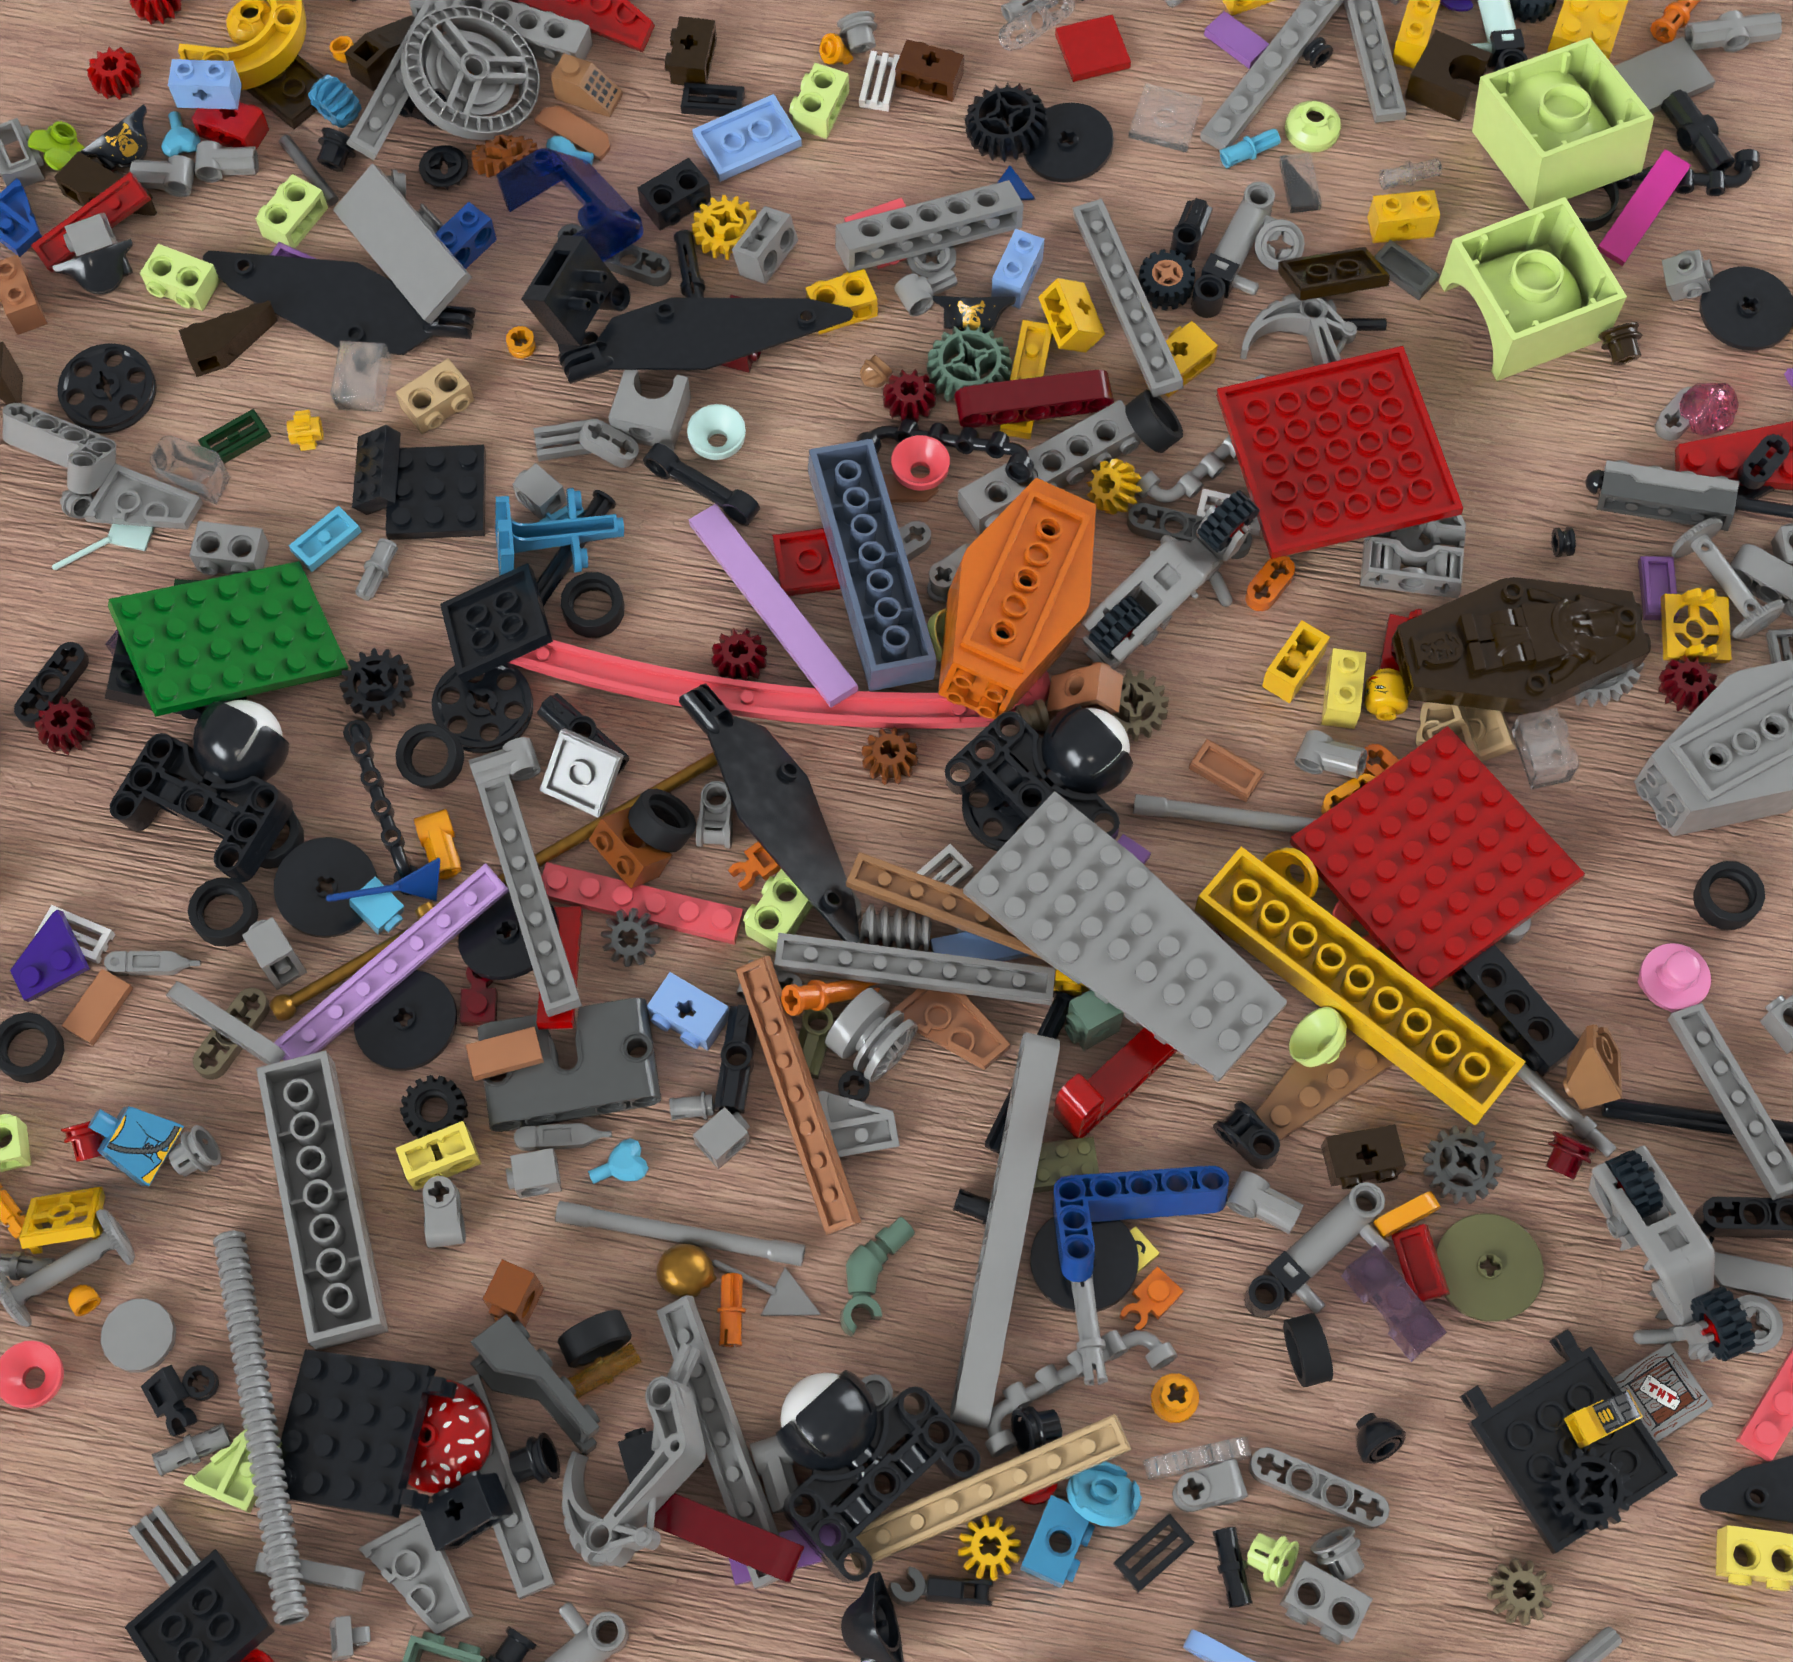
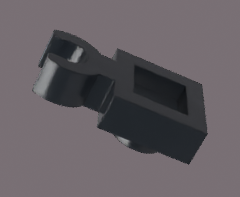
M172 1365L161 1368L140 1386L157 1418L166 1416V1426L173 1437L185 1433V1427L197 1423L195 1413L186 1407L183 1402L189 1395Z

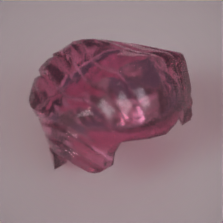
M1697 383L1683 395L1680 401V415L1689 420L1693 433L1703 436L1715 434L1728 429L1733 424L1739 402L1734 389L1727 383Z

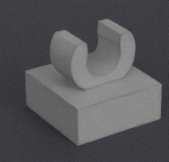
M351 1616L335 1617L329 1623L332 1661L348 1660L354 1655L353 1647L367 1645L368 1642H371L370 1626L352 1628Z

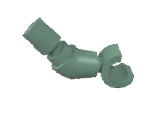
M901 1216L889 1228L884 1227L875 1235L877 1239L875 1242L870 1240L865 1246L859 1245L849 1256L846 1263L848 1294L853 1295V1298L848 1301L841 1311L840 1324L845 1334L851 1337L857 1329V1325L852 1320V1310L856 1308L866 1309L871 1315V1320H880L882 1317L879 1304L871 1298V1295H875L878 1275L883 1271L882 1265L888 1260V1254L894 1255L915 1235L914 1229Z

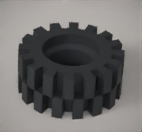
M433 1075L426 1076L427 1081L422 1082L420 1078L415 1081L416 1087L412 1088L409 1086L406 1089L408 1096L402 1097L403 1107L400 1108L405 1125L413 1136H417L419 1139L464 1121V1118H468L466 1099L452 1080L448 1082L443 1076L434 1079ZM431 1098H441L448 1105L446 1115L437 1122L426 1121L421 1115L422 1106Z

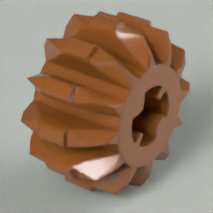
M881 727L879 738L869 735L867 738L868 745L862 747V755L865 757L862 760V765L864 769H870L869 774L872 780L881 775L884 785L888 783L889 778H894V781L899 785L901 774L907 777L913 774L912 767L918 764V757L915 755L917 744L909 743L910 735L908 732L898 736V729L894 727L891 730V734H886V731Z

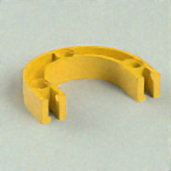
M266 0L271 6V14L265 28L255 38L242 45L229 48L179 44L178 52L180 58L183 60L233 61L242 83L241 90L267 83L287 69L301 50L307 27L302 0Z

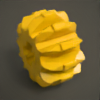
M1115 458L1110 462L1100 461V471L1097 469L1091 470L1094 478L1086 482L1088 487L1092 488L1086 496L1094 501L1096 509L1104 510L1110 515L1117 514L1118 511L1122 513L1128 512V503L1138 504L1134 495L1143 491L1141 487L1136 485L1142 477L1134 472L1135 467L1132 464L1123 463L1120 459Z
M987 1515L981 1517V1529H979L975 1522L970 1521L967 1526L974 1536L966 1533H961L959 1536V1540L962 1543L970 1546L958 1549V1556L972 1557L966 1561L963 1568L968 1571L977 1564L979 1568L976 1572V1579H982L984 1570L990 1569L991 1581H997V1567L1008 1576L1012 1570L1005 1560L1013 1563H1018L1020 1560L1018 1554L1009 1550L1021 1547V1540L1007 1539L1013 1535L1015 1527L1013 1525L1008 1526L1002 1532L1000 1528L1003 1518L1000 1516L996 1518L994 1527L989 1526ZM983 1540H986L989 1544L993 1541L998 1543L999 1546L996 1547L998 1554L996 1556H993L991 1553L983 1555L980 1552L983 1549V1544H981Z

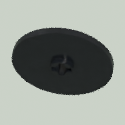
M1081 103L1053 105L1046 108L1048 125L1045 130L1044 139L1039 140L1038 149L1030 148L1029 156L1023 153L1028 166L1036 174L1047 180L1064 183L1083 180L1098 172L1109 160L1114 145L1112 127L1107 118L1091 106ZM1067 140L1069 143L1073 142V144L1069 145L1067 142L1063 143V141Z
M1753 267L1726 269L1710 279L1711 291L1701 294L1699 306L1701 318L1705 326L1714 337L1733 348L1748 351L1770 348L1781 342L1793 326V296L1781 280L1764 270ZM1742 306H1744L1745 308L1752 307L1753 311H1751L1750 309L1744 310Z
M316 838L298 845L282 860L274 879V897L283 918L296 930L314 937H336L354 930L364 920L349 906L350 899L328 902L326 896L361 890L375 876L377 877V874L369 857L356 845L339 838ZM324 880L328 884L334 882L332 884L333 892L327 894L325 891L319 893L318 891L321 889L319 883Z
M509 892L459 933L458 947L461 957L475 974L491 980H508L520 977L533 970ZM550 903L559 930L560 925L558 915L554 907ZM510 930H512L511 933H510L511 936L508 937V938H505V937H507V932L510 931Z
M415 970L354 1022L355 1038L363 1053L372 1062L383 1068L407 1071L422 1067L437 1058L450 1043L457 1024L456 1003L451 992L441 980L424 971ZM408 1013L411 1019L407 1021L408 1025L403 1027L400 1021L404 1019V1014Z
M1053 1216L1041 1227L1033 1241L1030 1255L1032 1275L1039 1290L1048 1300L1062 1309L1075 1312L1071 1282L1063 1276L1061 1271ZM1120 1220L1091 1222L1095 1244L1093 1286L1097 1312L1112 1307L1123 1299L1133 1286L1137 1276L1139 1264L1137 1245L1129 1229Z

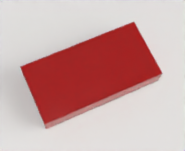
M1424 1223L1391 1234L1412 1303L1417 1305L1449 1295L1450 1293L1428 1225Z

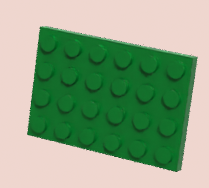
M300 561L110 598L108 602V609L155 717L210 705L216 701L224 702L341 676L342 670H348L345 658Z

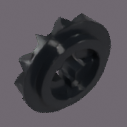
M448 145L437 146L428 150L422 156L419 163V171L425 184H431L435 190L438 187H444L448 190L454 184L460 186L461 179L467 177V169L469 167L465 154L458 148ZM442 161H445L448 167L447 173L444 175L441 173Z

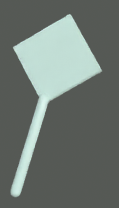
M112 524L106 538L53 564L52 569L58 570L108 543L146 551L154 527Z

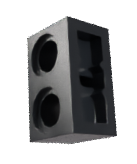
M690 158L683 160L637 187L640 206L660 231L668 226L677 224L683 217L693 211L700 210V205H707L711 198L708 180Z

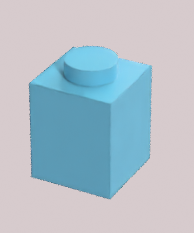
M375 876L362 889L384 885ZM391 892L350 899L349 906L377 935L384 929L388 933L391 932L404 919L401 916L404 911V905Z

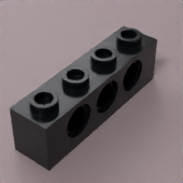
M1495 944L1452 975L1454 983L1462 991L1467 990L1474 998L1479 1012L1487 1018L1490 1017L1499 1027L1498 1031L1501 1037L1507 1043L1514 1044L1522 1053V1059L1526 1061L1525 1064L1533 1071H1537L1542 1077L1568 1058L1573 1052L1579 1039ZM1481 977L1492 978L1497 987L1491 988L1486 986L1482 982ZM1505 1003L1515 1004L1520 1014L1510 1013L1506 1009ZM1534 1029L1539 1031L1543 1041L1532 1039L1528 1030Z

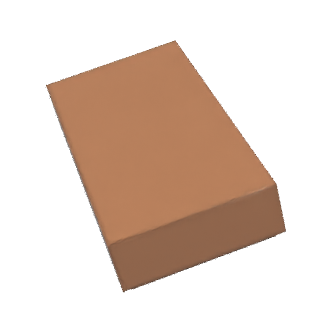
M1209 739L1205 740L1189 765L1190 770L1244 802L1248 801L1265 773Z
M101 969L62 1027L94 1046L133 990V987L122 979Z
M535 1026L466 1044L474 1081L544 1063Z

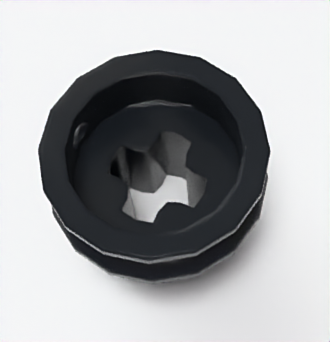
M323 128V136L318 138V143L322 147L317 161L333 171H343L347 159L356 157L355 149L346 144L350 136L335 129Z
M1027 1406L1024 1410L1016 1409L1013 1411L1011 1429L1018 1442L1016 1446L1021 1454H1025L1062 1437L1060 1419L1054 1409L1037 1412L1034 1407Z
M545 1432L540 1433L538 1438L529 1437L525 1447L510 1452V1468L518 1483L536 1478L543 1484L548 1481L549 1477L554 1480L559 1478V1457L551 1438Z

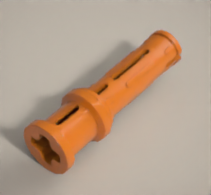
M1678 0L1668 4L1664 9V15L1656 19L1651 25L1650 30L1653 37L1662 43L1673 41L1677 35V30L1689 22L1691 11L1701 0Z
M848 979L829 983L811 980L804 986L796 984L786 985L782 990L781 1000L787 1014L796 1016L800 1015L803 1010L822 1011L830 1003L854 999L862 991L870 988L869 986L879 985V983ZM879 987L873 988L874 990H876V991L879 993V991H880V988H879Z

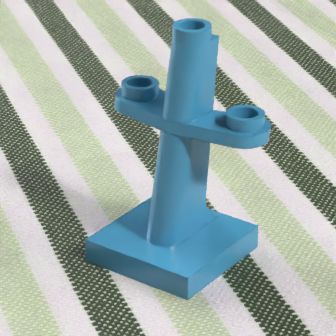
M568 488L566 490L568 519L518 523L511 519L509 496L495 497V534L499 576L514 570V553L571 545L574 573L581 572L582 568H588L587 548L580 549V543L624 537L623 517L616 518V514L577 518L576 511L582 510L581 491H574V488Z

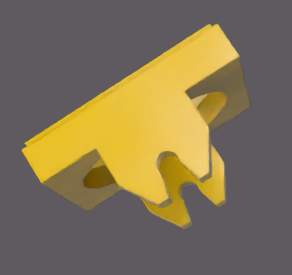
M1701 588L1688 590L1684 594H1664L1660 597L1663 660L1671 661L1673 659L1678 661L1680 656L1684 654L1690 662L1697 656H1699L1700 662L1728 663L1732 660L1729 597L1716 596L1714 589L1701 592ZM1688 605V619L1683 623H1673L1674 616L1678 610ZM1699 606H1703L1712 612L1718 621V625H1707L1700 618ZM1694 621L1700 624L1703 631L1700 638H1693L1687 633L1686 626L1688 622ZM1675 634H1681L1689 642L1690 647L1686 648L1683 646ZM1706 636H1719L1715 645L1704 648V644H1701V641Z
M103 1187L32 1198L19 1237L22 1249L29 1248L34 1255L43 1253V1245L90 1237L93 1240L97 1239L104 1232L96 1214V1211L103 1209L106 1198ZM70 1211L66 1215L60 1217H53L55 1214L59 1212ZM87 1216L81 1223L66 1225L67 1222H70L75 1217ZM49 1222L52 1224V1227L43 1229L42 1223Z

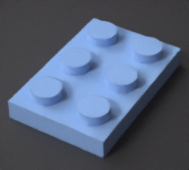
M774 94L692 129L693 138L720 182L802 146L801 137Z

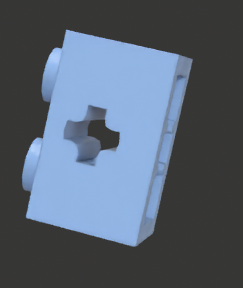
M172 59L168 87L177 108L238 109L242 83L233 61Z
M1015 228L992 277L991 297H1016L1015 304L1011 306L1021 308L1043 260L1044 238Z
M669 972L647 1005L649 1015L652 1017L650 1021L655 1026L666 1032L672 1029L681 1035L680 1039L694 1049L700 1046L707 1051L728 1022L729 1006ZM690 1010L693 1011V1017L686 1015L684 1018H681V1012L687 1014Z

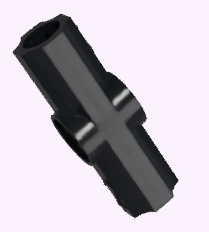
M1679 89L1663 100L1661 108L1677 129L1676 136L1680 147L1686 152L1692 151L1707 173L1715 170L1725 172L1733 165L1735 159L1718 137L1719 130L1716 121L1708 114L1702 115L1686 91Z
M558 693L550 695L542 702L537 714L554 731L559 734L561 729L566 728L577 734L589 732L590 736L588 739L624 755L618 774L624 770L625 765L629 761V756L596 727L593 719L583 716Z
M747 1005L730 1006L725 1042L721 1050V1066L714 1110L720 1111L726 1107L731 1114H734L736 1111L739 1114L745 1113L750 1075L754 1068L753 1056L757 1031ZM734 1054H742L747 1057L746 1061L738 1066L731 1065L728 1062L729 1058Z

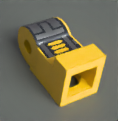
M1626 1390L1607 1400H1601L1565 1417L1564 1420L1578 1447L1582 1449L1643 1418V1415L1631 1392Z

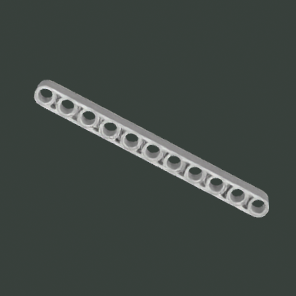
M1024 1032L1020 1043L951 1404L950 1419L956 1423L986 1429L990 1422L1058 1061L1059 1039Z

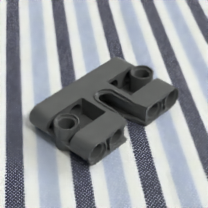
M628 998L579 1007L575 1037L578 1060L576 1066L569 1070L560 1068L558 1052L549 1030H538L536 1023L537 1014L489 1022L477 1028L478 1040L481 1041L535 1026L544 1063L507 1072L506 1078L500 1082L491 1081L492 1077L483 1079L489 1128L491 1131H511L523 1126L546 1125L643 1108L658 1104L661 1101L647 1001L643 998ZM643 1047L647 1049L642 1057L634 1058L630 1056L634 1048Z

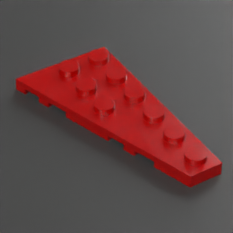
M509 0L515 3H524L541 11H550L567 19L579 20L584 24L590 25L591 33L642 53L655 27L653 21L628 0Z
M1793 421L1681 443L1675 449V471H1691L1697 475L1709 477L1723 476L1729 480L1739 481L1737 472L1740 466L1767 435L1775 434L1783 437L1788 442L1789 454L1763 486L1793 491ZM1771 447L1765 456L1770 459L1777 450ZM1756 465L1750 474L1755 477L1762 468Z

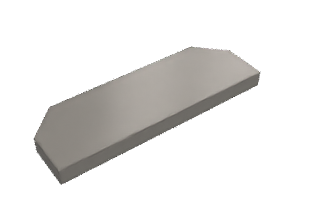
M1715 1252L1714 1279L1721 1287L1793 1302L1792 1267Z

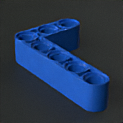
M1198 1166L1061 1177L1054 1184L1053 1216L1063 1276L1072 1282H1083L1092 1276L1095 1244L1091 1222L1220 1212L1225 1208L1229 1185L1227 1172L1218 1166Z

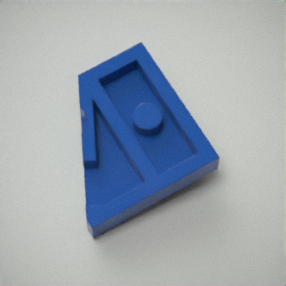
M16 178L0 193V242L21 257L32 247L31 244L41 238L42 235L24 187L20 180Z

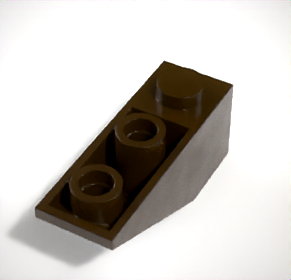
M410 15L365 33L344 53L351 76L374 92L415 17Z
M79 151L54 176L62 194L82 207L124 177L118 171L111 172L105 168L103 163L93 156L89 158ZM144 188L151 200L132 214L155 216L157 211L152 202L153 197Z
M268 300L262 303H254L247 308L232 313L221 314L219 317L205 322L193 323L186 328L180 329L179 333L196 377L228 367L278 320L272 304Z

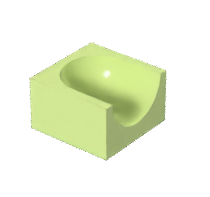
M1590 37L1481 76L1472 132L1529 209L1532 210L1563 197L1569 199L1642 172L1654 116Z
M1566 197L1453 239L1439 279L1444 292L1458 286H1463L1473 296L1481 309L1492 341L1493 366L1491 372L1497 381L1602 341L1598 338L1599 334L1614 327L1627 298Z

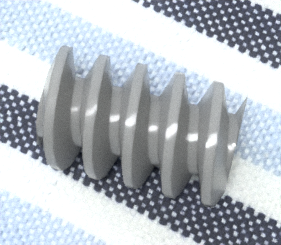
M870 904L866 912L863 913L859 943H863L865 938L868 937L869 944L877 945L878 941L882 939L883 946L890 947L893 941H895L897 948L904 949L906 944L909 943L911 950H918L920 945H923L924 951L928 952L932 922L929 917L922 915L920 920H917L916 914L913 911H910L907 917L903 918L901 908L897 907L893 916H889L888 907L883 906L878 915L875 913L874 904Z

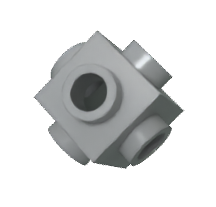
M1700 249L1683 251L1677 256L1662 260L1666 287L1673 302L1684 298H1696L1702 293L1711 291L1709 279L1714 278L1710 259L1704 260Z

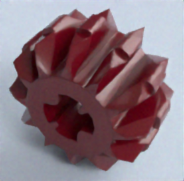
M916 368L911 374H907L902 369L900 377L891 375L889 384L883 387V405L885 409L890 410L892 419L901 416V421L912 418L918 423L919 415L928 418L930 409L936 405V387L934 383H929L927 374L918 377Z
M734 627L731 630L730 637L721 633L719 636L720 643L713 644L712 652L714 656L711 658L712 665L718 668V676H728L731 679L741 678V680L748 681V676L758 679L760 676L759 669H765L767 666V660L764 658L767 655V647L761 645L762 640L759 634L751 637L748 628L742 634H738Z
M1685 654L1680 656L1678 661L1673 659L1669 661L1665 667L1666 669L1662 670L1659 675L1661 684L1658 688V693L1667 694L1665 704L1676 703L1677 711L1682 710L1684 706H1686L1690 713L1695 711L1717 688L1714 685L1717 681V674L1708 673L1711 663L1702 666L1699 664V656L1694 657L1690 662Z
M61 696L59 704L56 705L48 700L49 709L47 711L38 710L41 720L35 722V728L39 732V740L42 744L47 745L50 751L55 753L61 749L64 754L69 755L71 748L74 746L82 751L81 742L83 740L92 741V735L89 731L96 729L95 723L91 719L92 712L76 698L69 702L67 698Z

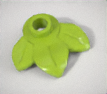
M62 121L55 122L47 130L33 131L27 142L30 148L44 152V160L47 165L57 171H60L78 151L80 152L85 148L77 142L76 130L70 124Z

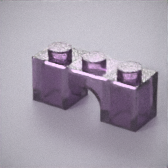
M1376 1245L1347 1266L1341 1275L1364 1304L1370 1302L1379 1310L1389 1325L1390 1331L1388 1334L1411 1362L1436 1344L1447 1333Z

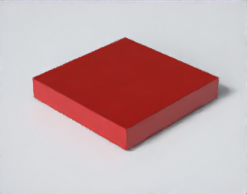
M1113 14L1055 28V36L1073 82L1131 67L1130 57Z
M824 528L772 535L779 583L788 596L840 589Z

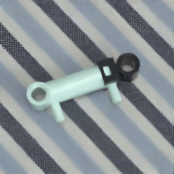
M1478 0L1487 42L1471 45L1492 53L1488 67H1495L1493 70L1495 72L1528 60L1526 54L1523 53L1525 43L1521 29H1516L1510 0Z

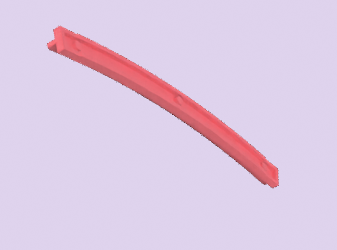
M556 640L508 662L541 674L588 687L680 707L682 706L679 703V697L706 683L730 710L732 715L767 720L832 726L896 727L902 729L987 727L994 721V719L980 716L976 711L963 705L953 704L938 693L857 691L830 708L816 688L752 682L682 671L620 658Z

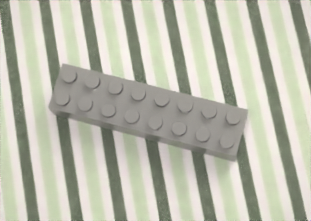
M325 1050L258 1067L256 1070L308 1343L318 1351L388 1332L335 1062Z

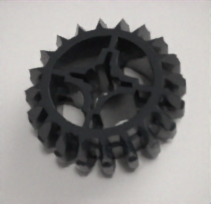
M1008 82L1005 88H999L995 84L993 91L984 89L983 97L975 96L974 104L968 105V114L965 115L966 135L972 147L978 149L982 157L989 154V157L994 161L998 156H1001L1004 163L1007 157L1010 156L1017 160L1020 153L1029 156L1030 148L1038 149L1039 140L1044 139L1045 130L1048 125L1046 108L1042 104L1039 95H1034L1031 88L1023 91L1020 83L1015 88H1011Z

